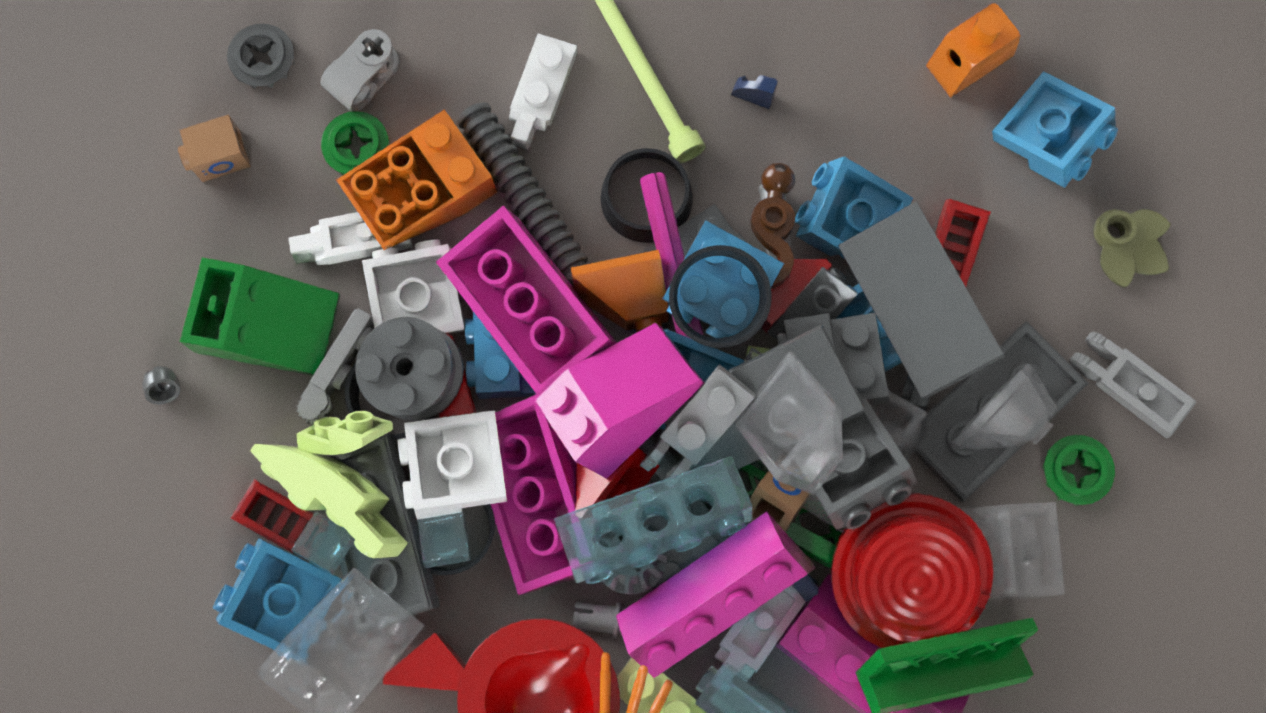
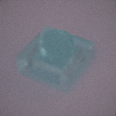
M316 511L291 550L295 555L334 575L355 539L344 527L335 524L328 517Z
M463 512L418 520L422 561L425 568L471 560L466 519Z

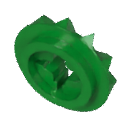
M352 111L337 116L327 125L321 139V150L328 165L341 175H344L386 148L390 140L385 127L376 117L365 112ZM353 131L359 136L361 142H368L367 145L360 148L359 158L357 159L351 149H344L345 146L351 145Z
M1070 435L1058 440L1047 450L1045 462L1042 466L1045 473L1046 486L1051 488L1057 495L1058 500L1072 503L1075 506L1092 504L1102 499L1110 491L1115 478L1114 461L1107 448L1096 439L1085 435ZM1077 457L1080 460L1081 467L1087 468L1088 471H1095V473L1081 477L1079 484L1075 482L1074 474L1062 470L1064 467L1073 465Z

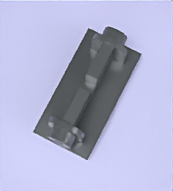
M822 267L767 333L778 340L777 334L786 333L784 320L829 313L830 320L836 319L858 293L844 283L847 278L841 271L832 268L829 272Z

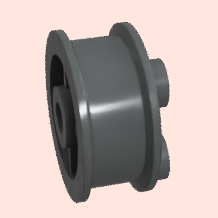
M399 317L383 322L368 334L358 351L355 371L359 389L372 406L403 420L421 421L440 414L454 401L461 388L464 368L462 356L457 345L446 333L424 320L414 317ZM413 366V370L409 374V370Z

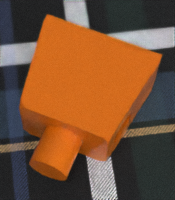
M992 3L951 30L944 37L926 66L951 98L1015 55L1021 35L999 5ZM952 59H960L961 67L957 66Z

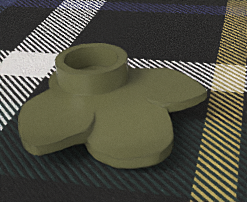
M1113 209L1101 214L1094 224L1093 233L1095 240L1102 247L1100 265L1107 277L1116 285L1126 288L1131 283L1135 272L1142 275H1158L1167 272L1169 269L1168 260L1157 239L1169 229L1171 223L1161 214L1149 209H1141L1131 214ZM1114 226L1118 228L1120 238L1112 237L1108 232V227Z

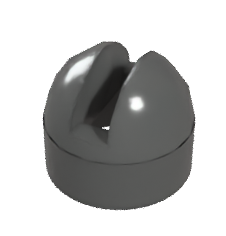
M164 366L154 367V370L144 374L142 387L145 398L150 403L158 405L167 404L179 396L180 385L173 370ZM166 382L168 385L162 387L161 383Z

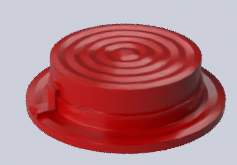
M911 493L905 501L898 505L890 506L885 502L871 510L870 519L862 526L855 529L845 528L833 554L831 565L832 590L838 608L845 620L860 636L870 643L885 648L968 631L978 620L984 609H986L985 606L991 597L990 593L993 583L991 551L978 525L968 514L951 502L932 495Z
M544 618L527 619L504 626L487 637L468 660L458 687V713H600L601 656L604 650L584 631L558 620ZM610 663V713H619V684L613 665Z

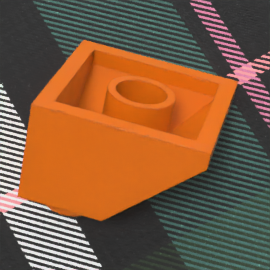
M659 250L571 267L574 289L590 308L623 329H636V332H639L654 323H657L662 328L661 323L668 322L669 313L666 312L668 302L662 300L666 289Z

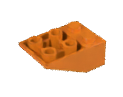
M445 109L336 180L383 250L454 220L497 193L492 176Z

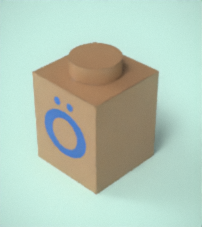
M229 114L179 130L183 145L178 147L181 162L186 171L192 170L202 182L251 167L240 129Z
M777 459L756 487L740 518L751 523L765 512H768L786 532L800 513L812 492V488L802 473Z

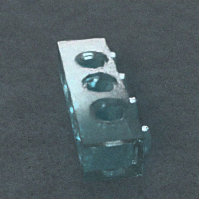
M732 456L556 517L554 521L575 582L586 581L587 584H593L606 580L612 576L613 570L629 564L632 568L646 566L658 558L657 554L675 548L677 552L693 549L702 543V538L720 533L721 536L735 534L745 528L747 522L752 521V503ZM695 501H705L712 506L710 512L701 516L694 515L687 510L689 505ZM654 516L663 517L668 521L665 528L655 532L647 530L643 525L647 519ZM608 532H617L623 536L621 543L611 548L600 545L599 541Z

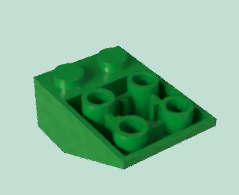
M202 257L179 342L197 354L313 376L327 353L340 293L246 265Z

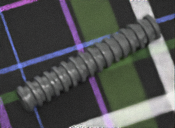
M483 102L471 105L460 114L457 125L460 129H465L463 132L466 139L471 140L470 144L473 150H478V158L481 161H485L484 166L489 172L492 171L493 181L499 182V191L506 193L504 196L506 202L513 203L511 207L513 213L520 214L518 217L520 221L527 225L528 231L534 236L535 240L574 288L571 267L586 265L588 257L584 253H579L581 246L577 242H572L574 235L570 231H565L567 228L565 221L558 220L560 217L559 212L551 209L553 207L552 201L545 199V190L538 188L539 181L536 177H531L532 170L530 167L524 166L525 159L523 156L518 155V148L515 145H510L512 142L511 137L504 134L505 128L502 124H497L498 117L496 114L490 113L491 106L489 103Z

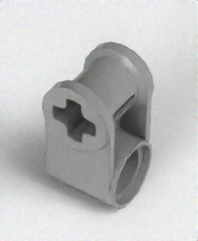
M371 29L364 31L338 59L334 60L326 68L320 80L321 86L351 112L362 110L399 68V56L392 46L391 39L381 30Z

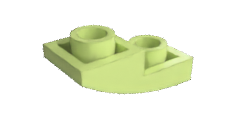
M368 411L349 413L342 421L336 417H323L316 420L314 425L296 434L298 449L321 455L349 453L392 431L393 423L392 421L375 417Z

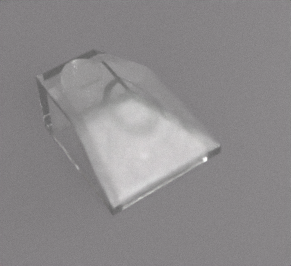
M788 352L756 393L752 402L735 420L734 424L777 481L814 495L843 460L842 409L794 353Z
M1027 363L1000 387L954 437L949 445L955 450L1019 448L1029 440L1036 445L1054 426L1048 419L1058 408L1035 369Z

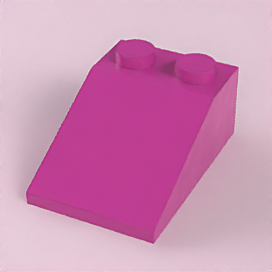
M654 323L566 369L535 401L574 461L607 479L705 383L661 326Z

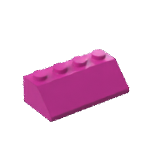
M505 206L498 209L436 261L538 397L566 369L617 343L520 219Z
M537 394L495 412L507 502L491 504L518 595L596 572L593 553L598 537L602 536L575 516L577 462L574 461L536 403Z
M765 512L616 615L627 652L639 665L647 666L648 673L655 678L816 568L813 562L769 513Z
M828 574L819 585V593L806 602L780 638L776 647L858 712L872 713L855 672L881 647L865 640L845 620L834 598L831 575ZM970 695L890 713H962Z

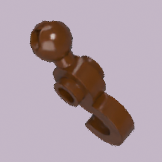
M773 163L763 171L761 183L768 193L767 198L761 200L754 207L750 219L751 229L755 237L779 261L784 263L771 289L782 285L789 278L794 264L793 252L789 244L784 240L792 232L795 223V213L791 205L784 198L794 188L795 174L788 165L783 163ZM775 168H782L784 171H777Z

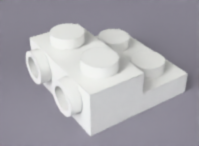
M438 239L416 243L415 250L398 253V248L380 249L372 252V259L362 260L374 328L390 319L414 317L428 322L446 334L465 331L459 292L436 263V261L451 250L448 244L441 245Z
M495 410L404 423L406 438L398 439V450L401 466L409 465L411 481L403 482V494L406 509L414 508L417 520L462 513V508L507 502Z

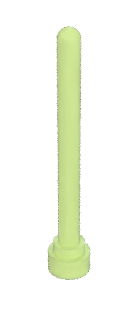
M595 0L670 133L668 136L670 142L668 149L672 156L679 163H685L694 159L706 147L698 131L692 130L690 126L683 124L614 0Z

